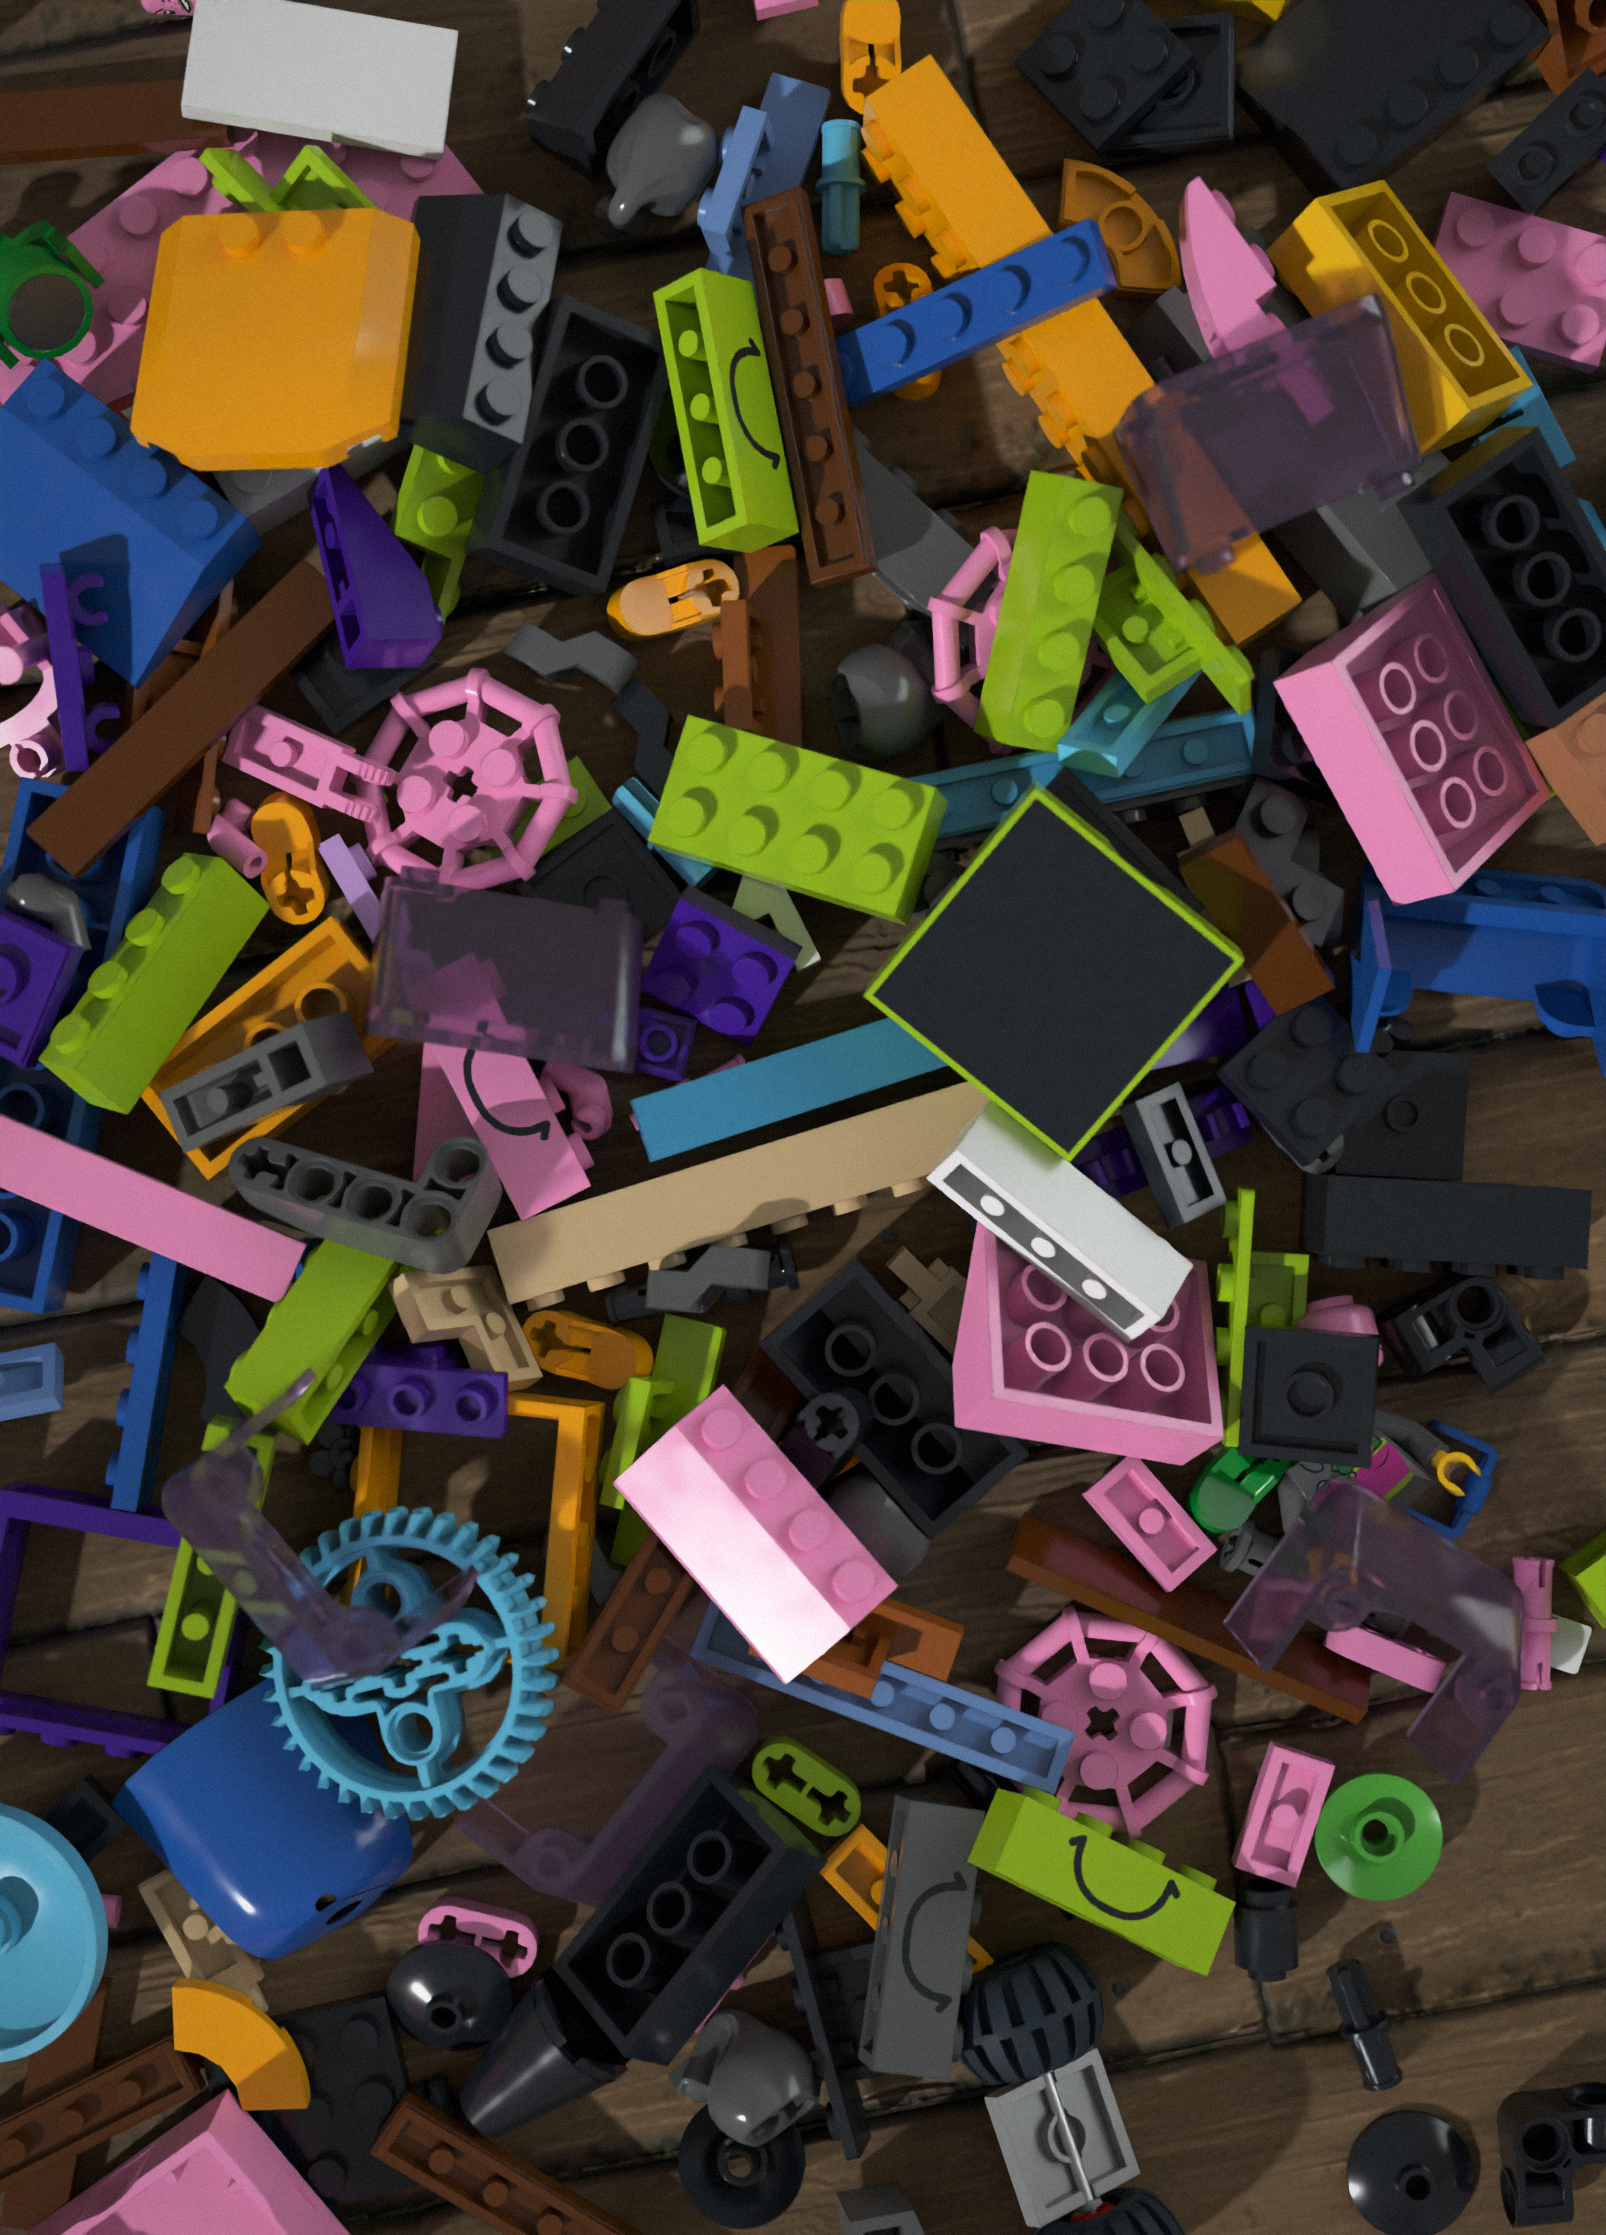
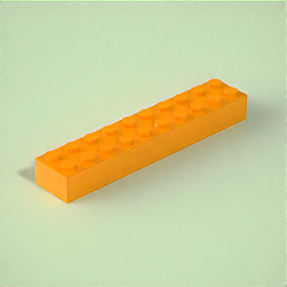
M931 54L865 98L863 127L860 129L862 134V150L859 152L860 160L874 183L878 186L886 183L898 200V203L895 204V210L906 231L913 238L922 235L935 254L931 257V263L944 286H948L1054 235ZM1097 297L996 343V346L1007 360L1002 363V367L1013 388L1021 396L1027 393L1031 395L1042 412L1038 416V420L1047 438L1058 449L1065 445L1078 464V467L1074 469L1076 478L1124 489L1120 507L1134 523L1139 535L1138 542L1149 555L1158 552L1166 560L1175 575L1177 582L1175 587L1187 601L1195 598L1205 607L1215 626V632L1213 633L1225 648L1234 645L1240 651L1278 626L1302 601L1301 597Z

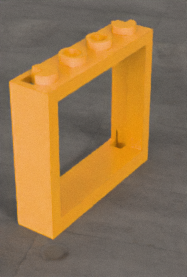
M508 1391V1414L559 1420L543 1596L548 1600L546 1606L542 1609L541 1623L549 1621L556 1624L555 1631L542 1638L543 1646H552L560 1650L558 1659L545 1664L544 1668L563 1671L571 1664L585 1640L599 1487L598 1475L601 1464L606 1402ZM358 1426L361 1429L359 1455L354 1459L350 1471V1487L355 1493L353 1518L357 1517L362 1521L363 1515L367 1512L379 1509L386 1515L389 1509L397 1507L403 1430ZM365 1556L349 1565L348 1581L340 1594L339 1604H345L343 1637L357 1634L351 1608V1596L359 1577L368 1568ZM388 1583L385 1588V1598L387 1600V1603L389 1600L390 1584ZM407 1625L396 1631L391 1632L386 1639L376 1644H380L394 1636H397L405 1631L410 1630V1625ZM433 1633L434 1638L439 1637L438 1634ZM461 1643L454 1647L455 1651L464 1650V1652L475 1653L484 1649L482 1645L473 1646L472 1643ZM509 1648L505 1663L512 1664V1656Z

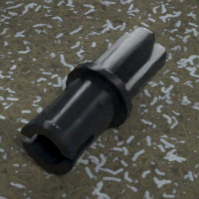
M1348 1958L1337 1960L1336 1963L1327 1967L1326 1977L1342 2019L1338 2027L1339 2033L1342 2038L1350 2042L1362 2075L1365 2090L1377 2092L1392 2088L1403 2080L1401 2068L1398 2067L1385 2030L1389 2023L1388 2016L1385 2011L1378 2010L1362 1963L1358 1959L1348 1960Z

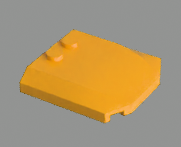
M375 207L183 215L163 231L160 236L130 430L138 443L149 449H152V444L174 453L182 464L198 471L327 468L349 459L347 448L378 434L383 443L397 437L421 242L414 223Z

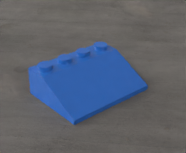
M44 357L0 408V581L45 616L39 564L63 562L66 583H70L76 575L82 572L93 571L102 574L104 586L84 589L80 593L78 600L86 609H107L108 621L98 626H88L74 618L76 641L82 646L91 645L93 655L138 690L260 547L262 541L247 516L158 446L152 444V449L140 445L130 430L128 422Z

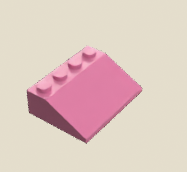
M1435 572L1423 576L1307 652L1273 682L1394 907L1455 892L1551 796Z
M977 1221L952 1365L955 1427L1181 1466L1224 1439L1207 1262L1186 1258L1193 1266L1163 1318L1130 1343H1127Z

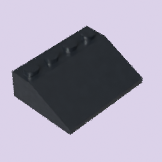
M1304 0L1236 54V100L1312 196L1318 198L1388 179L1526 70L1533 63L1552 34L1525 0Z

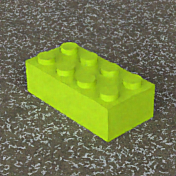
M688 715L648 841L674 855L909 926L949 801L937 788Z

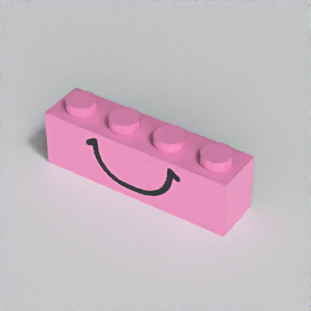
M470 952L403 986L402 991L479 1140L487 1149L495 1170L521 1221L590 1187L591 1184L584 1170L595 1164L578 1131L566 1136L555 1114L566 1109L549 1074L539 1079L534 1075L526 1056L537 1050L520 1017L507 1022L496 1000L507 994L491 960L488 959L478 964L473 953Z

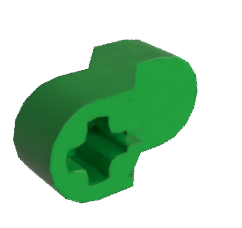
M1223 1445L1220 1452L1197 1475L1187 1491L1184 1499V1511L1206 1536L1216 1537L1239 1528L1248 1519L1256 1504L1279 1482L1290 1464V1460L1238 1455V1447H1226ZM1239 1474H1241L1242 1476L1237 1481H1235Z

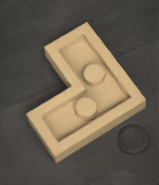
M493 1265L462 1267L456 1272L448 1274H435L427 1271L406 1272L387 1285L399 1312L400 1319L412 1343L458 1338L468 1359L470 1369L508 1372V1391L527 1389L543 1377L512 1306L509 1305L506 1293Z

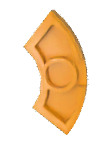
M1064 158L1057 229L1064 230L1087 218L1098 223L1117 284V288L1114 289L1115 297L1157 300L1173 285L1179 288L1181 286L1180 265L1171 234L1163 219L1160 220L1152 208L1136 193L1137 188L1117 174L1100 166L1080 160Z
M176 1978L172 1985L174 2050L200 2054L222 2067L237 2088L242 2111L308 2108L311 2094L306 2068L298 2048L284 2027L279 2028L264 2012L252 2004V1998L242 1992L212 1981Z

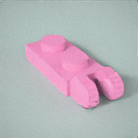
M259 704L251 708L232 727L221 758L222 762L320 808L336 809L356 819L378 824L383 811L382 808L375 805L371 800L343 792L342 789L347 774L351 772L361 776L363 780L379 786H391L396 771L388 766L355 754V748Z

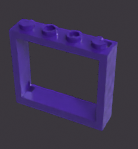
M17 1481L0 1489V1685L31 1521L179 1548L187 1511L150 1504L137 1512L111 1508L112 1497L24 1481ZM258 1524L223 1678L214 1698L210 1700L208 1715L235 1699L237 1695L267 1531L266 1525ZM0 1689V1735L15 1734L17 1729L40 1733V1740L54 1746L73 1747L79 1745L80 1741L104 1745L103 1751L111 1756L138 1758L142 1756L143 1752L150 1754L158 1753L195 1725Z

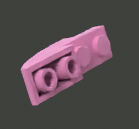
M1198 176L1187 185L1179 205V244L1187 290L1204 341L1221 375L1239 403L1259 389L1263 390L1271 402L1281 397L1287 409L1292 408L1301 416L1310 434L1321 426L1333 410L1328 403L1330 399L1328 387L1315 369L1310 366L1303 368L1290 350L1291 338L1281 320L1271 312L1265 315L1261 307L1266 305L1277 285L1272 279L1275 273L1268 256L1257 244H1247L1234 226L1236 217L1227 199L1216 189L1210 192Z

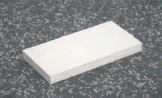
M196 0L181 100L182 117L443 161L458 44V30L287 0Z

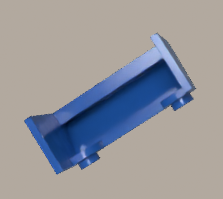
M1369 861L1362 868L1356 891L1346 987L1356 1052L1369 1053L1378 1018H1386L1387 1016L1404 1012L1409 1007L1413 993L1412 989L1533 1001L1539 1020L1552 1033L1567 1038L1577 1036L1592 1037L1602 1077L1606 1078V888L1596 882L1580 878L1478 868L1455 892L1394 907Z

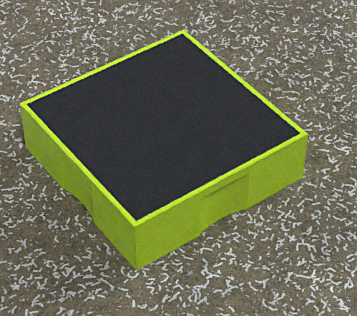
M1034 780L975 852L967 870L943 899L933 908L926 911L869 980L863 996L1070 1163L1245 959L1239 946L1168 888L1142 875L1117 853L1105 836L1038 781Z

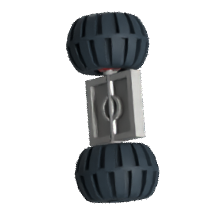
M1045 1942L995 1958V1962L992 1965L985 1966L986 1969L973 1973L968 1993L960 1996L957 2021L962 2023L964 2037L959 2059L977 2078L984 2082L994 2084L1011 2083L985 2096L984 2100L1026 2225L1036 2227L1032 2235H1185L1171 2209L1156 2194L1147 2189L1137 2187L1115 2188L1141 2173L1098 2047H1094L1101 2035L1104 2010L1098 1980L1087 1962L1073 1948L1066 1944Z

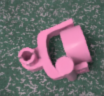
M3 603L0 604V683L6 685L16 683L21 678L23 671L36 665L42 671L44 681L39 693L30 704L13 717L0 721V748L7 744L12 746L9 754L10 764L20 777L32 779L52 777L66 769L48 631H46L31 604L28 603L10 611L8 606Z

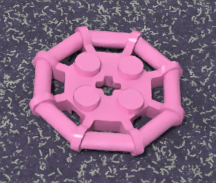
M991 526L981 532V542L937 598L930 597L926 610L932 611L935 684L930 689L931 694L937 704H946L973 730L980 700L969 690L973 684L980 680H985L1018 528L1000 530L996 526ZM1110 557L1108 558L1104 577L1119 568ZM991 570H993L997 580L990 589H994V592L985 603L979 602L973 610L964 608L963 606ZM958 620L968 623L970 663L960 668ZM1090 636L1079 687L1088 680L1093 664L1107 669L1076 708L1074 707L1070 727L1118 670L1106 654L1098 652L1097 642L1092 636ZM980 735L988 742L989 751L1002 757L1008 756L1012 750L1027 749L1006 745Z
M472 668L466 676L408 695H404L402 692L397 693L390 699L393 706L364 757L388 766L411 727L419 739L400 772H396L391 786L375 785L363 780L361 776L351 772L349 774V781L355 784L357 796L373 801L375 805L380 806L383 810L378 824L363 821L369 845L365 854L372 865L376 867L385 866L435 896V900L442 904H454L460 896L518 878L528 881L537 874L534 866L569 806L576 805L579 791L572 787L558 729V723L561 719L559 712L552 704L541 705L490 676L488 669ZM467 703L465 719L456 722L452 720L441 721L431 729L423 718L424 716ZM489 705L521 722L522 727L510 737H507L487 726ZM535 744L545 781L541 785L531 784L530 779L526 777L523 762L526 763L524 753ZM467 772H474L471 781L478 787L477 792L472 798L468 795H462L457 802H454L452 798L454 795V789L452 788L454 781L459 776L463 777ZM382 789L397 790V801L404 812L406 821L393 832ZM531 802L541 803L518 844H516L511 836ZM423 837L444 849L442 865L438 868L406 849ZM484 845L489 847L499 846L504 855L463 868L465 856L475 853L471 849Z
M1074 1606L1061 1609L1062 1616L1009 1659H999L993 1670L998 1675L995 1702L1020 1711L1022 1689H1026L1038 1696L1039 1708L1037 1718L1076 1732L1055 1795H1052L1061 1800L1057 1812L1075 1820L1078 1812H1082L1114 1827L1113 1832L1128 1834L1129 1839L1142 1836V1828L1195 1785L1204 1786L1210 1775L1205 1770L1212 1700L1218 1697L1215 1682L1207 1681L1178 1645L1108 1614L1076 1611ZM1084 1637L1133 1642L1125 1657L1115 1656V1658L1099 1657L1098 1654L1088 1653ZM1071 1642L1075 1657L1044 1681L1031 1674L1061 1648ZM1150 1651L1179 1688L1160 1693L1140 1667ZM1095 1706L1102 1712L1113 1708L1118 1713L1112 1721L1115 1729L1106 1736L1101 1732L1090 1735L1085 1731L1091 1723L1087 1712ZM1186 1706L1180 1755L1164 1746L1167 1736V1712ZM1157 1761L1173 1769L1132 1803L1127 1786ZM1009 1779L1020 1794H1022L1025 1785ZM1076 1785L1088 1786L1095 1790L1111 1788L1115 1791L1119 1807L1068 1802V1799Z

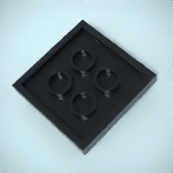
M387 1988L269 2016L279 2028L284 2027L298 2048L306 2068L311 2100L307 2109L252 2110L247 2112L324 2204L328 2207L420 2185L418 2182L369 2154L372 2141L406 2091H412L397 2023L388 2005ZM202 2056L211 2098H215L228 2088L240 2102L236 2086L222 2067Z

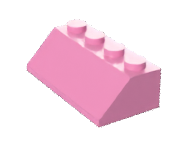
M724 1384L672 1427L613 1482L618 1491L784 1685L848 1633L898 1587Z

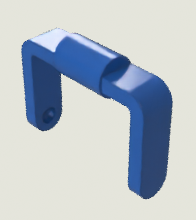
M1434 1419L1430 1426L1431 1428L1482 1451L1476 1463L1480 1469L1481 1477L1477 1476L1473 1471H1469L1461 1488L1465 1495L1456 1498L1454 1503L1456 1508L1448 1525L1440 1523L1409 1507H1405L1398 1514L1448 1538H1458L1464 1533L1472 1514L1476 1516L1479 1514L1494 1482L1489 1478L1497 1463L1498 1453L1493 1446Z

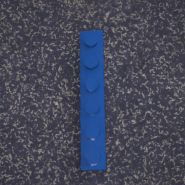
M1087 218L835 339L848 410L851 411L1117 288L1098 223ZM770 370V371H769V375H770V380H771V385H772V391H773V396H774V401H775V407H776V412H777V417H778V422H779V428H780V433H781L782 442H784L783 433H782V427H781V422H780V417H779V411H778V406H777V401H776V395H775V390H774V385H773V379H772V374H771V370Z

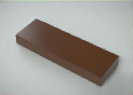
M1238 827L1179 857V870L1221 933L1239 946L1245 959L1242 963L1277 1016L1335 988L1334 975Z

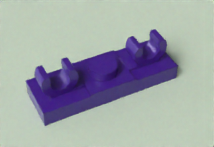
M63 562L39 564L65 769L66 772L87 770L89 768L87 748H91L96 753L103 755L119 739H104L95 732V727L99 721L120 718L117 704L101 702L93 705L87 713L85 712L82 686L96 685L91 645L77 646L74 618L88 626H98L108 621L107 609H86L78 600L80 593L84 589L103 587V576L97 572L86 571L76 575L70 583H66Z
M1225 1084L1187 1098L1210 1159L1254 1141L1249 1129L1251 1123L1243 1103L1237 1100L1236 1096ZM1125 1124L1090 1138L1070 1161L1077 1170L1115 1199L1150 1185Z

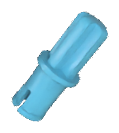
M848 119L829 120L821 125L822 178L816 182V192L822 196V247L827 254L839 256L851 255L860 246V196L866 192V182L860 178L859 152L860 129L862 126H859L857 121Z
M632 777L616 790L612 798V804L648 841L660 799L641 779ZM649 841L646 846L651 854L658 852L689 885L697 889L703 887L720 870V868L668 853Z

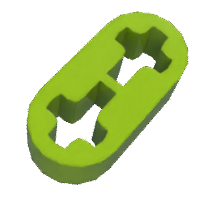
M787 1736L771 1737L757 1747L752 1761V1778L756 1788L764 1796L814 1831L825 1836L843 1835L848 1833L857 1824L861 1815L860 1794L856 1784L847 1775L798 1741ZM785 1753L792 1756L791 1770L803 1779V1782L799 1785L784 1775L780 1776L776 1782L768 1778L769 1765L765 1760L769 1756L775 1760H780ZM814 1787L829 1797L833 1796L837 1790L844 1792L843 1803L847 1812L842 1815L839 1812L833 1811L828 1818L821 1816V1801L809 1791Z

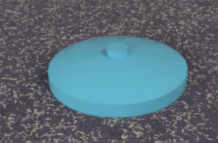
M0 1803V2063L23 2058L41 2050L60 2036L87 2008L96 1993L105 1968L108 1950V1926L104 1903L98 1885L89 1867L71 1843L42 1819L27 1811Z

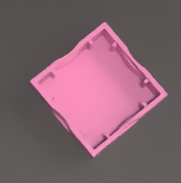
M227 2088L33 2227L28 2235L350 2234L247 2111H242L240 2102Z

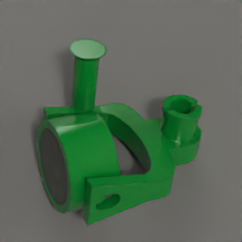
M44 220L32 224L12 240L0 230V359L10 370L20 360L5 346V341L24 356L41 360L44 357L47 359L60 357L78 346L89 331L94 314L92 294L78 273L95 289H98L105 282L75 245L48 221ZM57 255L63 256L69 263L67 264L62 258H60Z

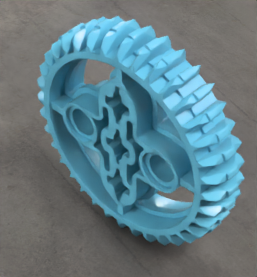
M404 1506L391 1508L386 1515L379 1509L367 1512L363 1515L362 1521L357 1517L347 1519L341 1522L339 1531L332 1529L321 1534L318 1538L319 1546L307 1547L299 1554L302 1565L298 1564L289 1567L286 1573L283 1574L289 1586L277 1589L275 1594L271 1596L281 1610L267 1614V1617L262 1622L275 1631L276 1635L263 1639L258 1648L273 1655V1662L263 1665L258 1674L267 1678H274L275 1688L267 1691L262 1700L271 1703L279 1702L282 1713L274 1717L271 1725L277 1727L287 1725L292 1734L291 1737L287 1738L283 1749L294 1750L300 1747L306 1754L302 1758L298 1770L309 1771L317 1766L321 1770L317 1788L327 1789L336 1783L340 1784L338 1803H349L360 1795L361 1813H372L382 1805L386 1819H396L407 1811L411 1821L421 1820L430 1814V1810L435 1818L445 1817L454 1811L455 1806L459 1810H466L477 1803L478 1796L488 1798L497 1792L500 1786L499 1781L506 1783L518 1774L519 1768L516 1762L524 1763L534 1754L535 1749L529 1740L536 1741L544 1736L547 1726L537 1716H546L551 1713L556 1702L541 1691L550 1690L557 1686L561 1677L544 1669L545 1664L558 1659L560 1650L552 1646H543L542 1638L553 1633L556 1624L549 1621L538 1622L535 1612L543 1609L548 1599L543 1596L529 1599L525 1588L532 1585L535 1575L526 1573L516 1578L511 1571L516 1566L519 1555L510 1552L498 1558L495 1553L499 1547L500 1537L495 1535L487 1536L477 1542L479 1523L469 1521L463 1523L457 1529L455 1513L444 1512L438 1514L434 1520L432 1509L429 1507L416 1508L410 1515L407 1507ZM398 1548L427 1550L456 1564L468 1573L488 1595L502 1622L495 1615L477 1608H459L440 1613L434 1586L429 1575L420 1566L401 1559ZM365 1556L368 1568L359 1577L351 1596V1608L357 1634L341 1637L326 1644L316 1655L314 1663L310 1667V1635L318 1604L331 1581L347 1566ZM387 1583L392 1585L401 1597L399 1612L393 1610L387 1603L385 1598ZM410 1625V1630L378 1644L374 1652L370 1650L369 1646L386 1639L391 1632ZM433 1633L438 1634L439 1637L434 1638ZM461 1643H472L473 1646L482 1645L484 1649L475 1653L464 1652V1650L455 1651L454 1647ZM510 1648L513 1679L512 1692L505 1719L494 1738L477 1756L464 1765L452 1770L450 1757L459 1748L466 1727L465 1711L460 1692L477 1688L492 1681L503 1669ZM400 1658H412L413 1661L420 1659L423 1663L418 1666H406L405 1664L397 1665L395 1661ZM351 1672L352 1675H362V1678L359 1680L337 1678V1675L340 1673ZM443 1673L449 1675L448 1679L408 1700V1695L438 1681ZM324 1711L341 1716H359L377 1712L383 1741L388 1752L397 1761L406 1765L416 1766L419 1777L390 1771L363 1757L340 1736ZM418 1713L424 1715L430 1721L433 1727L432 1741L426 1739L419 1732L416 1722Z

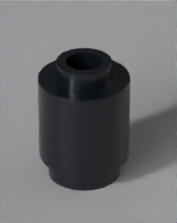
M1268 1879L1242 1882L1239 1885L1240 1896L1233 1900L1236 1902L1233 1909L1234 1963L1236 1966L1248 1970V1977L1253 1980L1262 1982L1286 1979V1971L1294 1970L1299 1966L1298 1902L1291 1898V1886Z

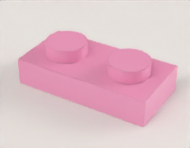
M1124 1456L1082 1493V1496L1165 1593L1175 1589L1218 1550L1140 1458Z
M1270 1740L1231 1858L1235 1868L1296 1887L1335 1769V1765L1331 1760Z

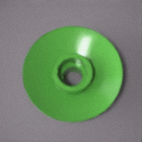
M1367 1772L1345 1780L1326 1797L1314 1830V1844L1321 1866L1338 1887L1360 1899L1389 1901L1412 1893L1430 1877L1441 1856L1443 1829L1435 1805L1415 1783L1393 1773ZM1373 1820L1383 1822V1832L1378 1838L1368 1840L1363 1837V1829L1368 1822Z

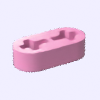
M1337 1614L1334 1615L1323 1641L1325 1647L1348 1659L1431 1693L1436 1692L1447 1666L1446 1661L1400 1639H1393L1388 1634Z
M445 1896L435 1900L427 1908L418 1927V1940L420 1944L440 1940L441 1930L433 1927L432 1924H441L445 1915L456 1917V1928L458 1930L475 1934L476 1936L460 1933L456 1934L453 1940L472 1944L489 1953L502 1965L509 1978L524 1974L532 1966L540 1944L538 1928L529 1916L517 1911L454 1896ZM507 1930L519 1933L518 1944L527 1947V1950L517 1949L513 1958H507L502 1956L503 1948L500 1943L483 1939V1937L503 1940Z

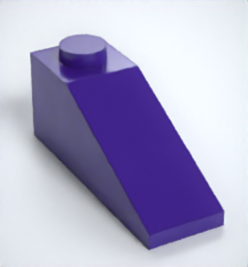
M337 463L331 467L322 468L306 495L346 668H419L440 641L443 633L442 612L437 604H433L428 579L343 466Z

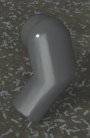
M39 873L20 875L16 881L8 886L6 900L14 912L20 915L27 912L49 922L53 932L85 947L83 953L92 950L80 901L73 890Z

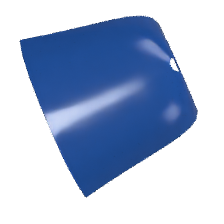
M315 1657L310 1658V1667L314 1663ZM348 1673L337 1675L338 1679L347 1678V1680H350ZM274 1678L265 1679L226 1703L152 1756L125 1782L111 1802V1806L148 1845L211 1920L246 1952L266 1959H280L331 1933L359 1916L410 1867L413 1856L412 1835L405 1813L396 1819H386L382 1805L372 1813H361L360 1795L349 1803H338L339 1783L327 1789L317 1788L321 1770L317 1766L309 1771L298 1770L301 1760L306 1754L300 1747L294 1750L283 1749L287 1738L291 1737L292 1734L287 1725L283 1727L271 1725L274 1717L282 1713L279 1702L271 1703L262 1700L267 1691L275 1688ZM324 1711L336 1731L354 1750L376 1765L387 1769L365 1715L341 1716ZM332 1894L337 1897L334 1903L322 1911H317L315 1903L321 1896ZM361 1901L346 1916L327 1924V1921L336 1912L351 1903Z

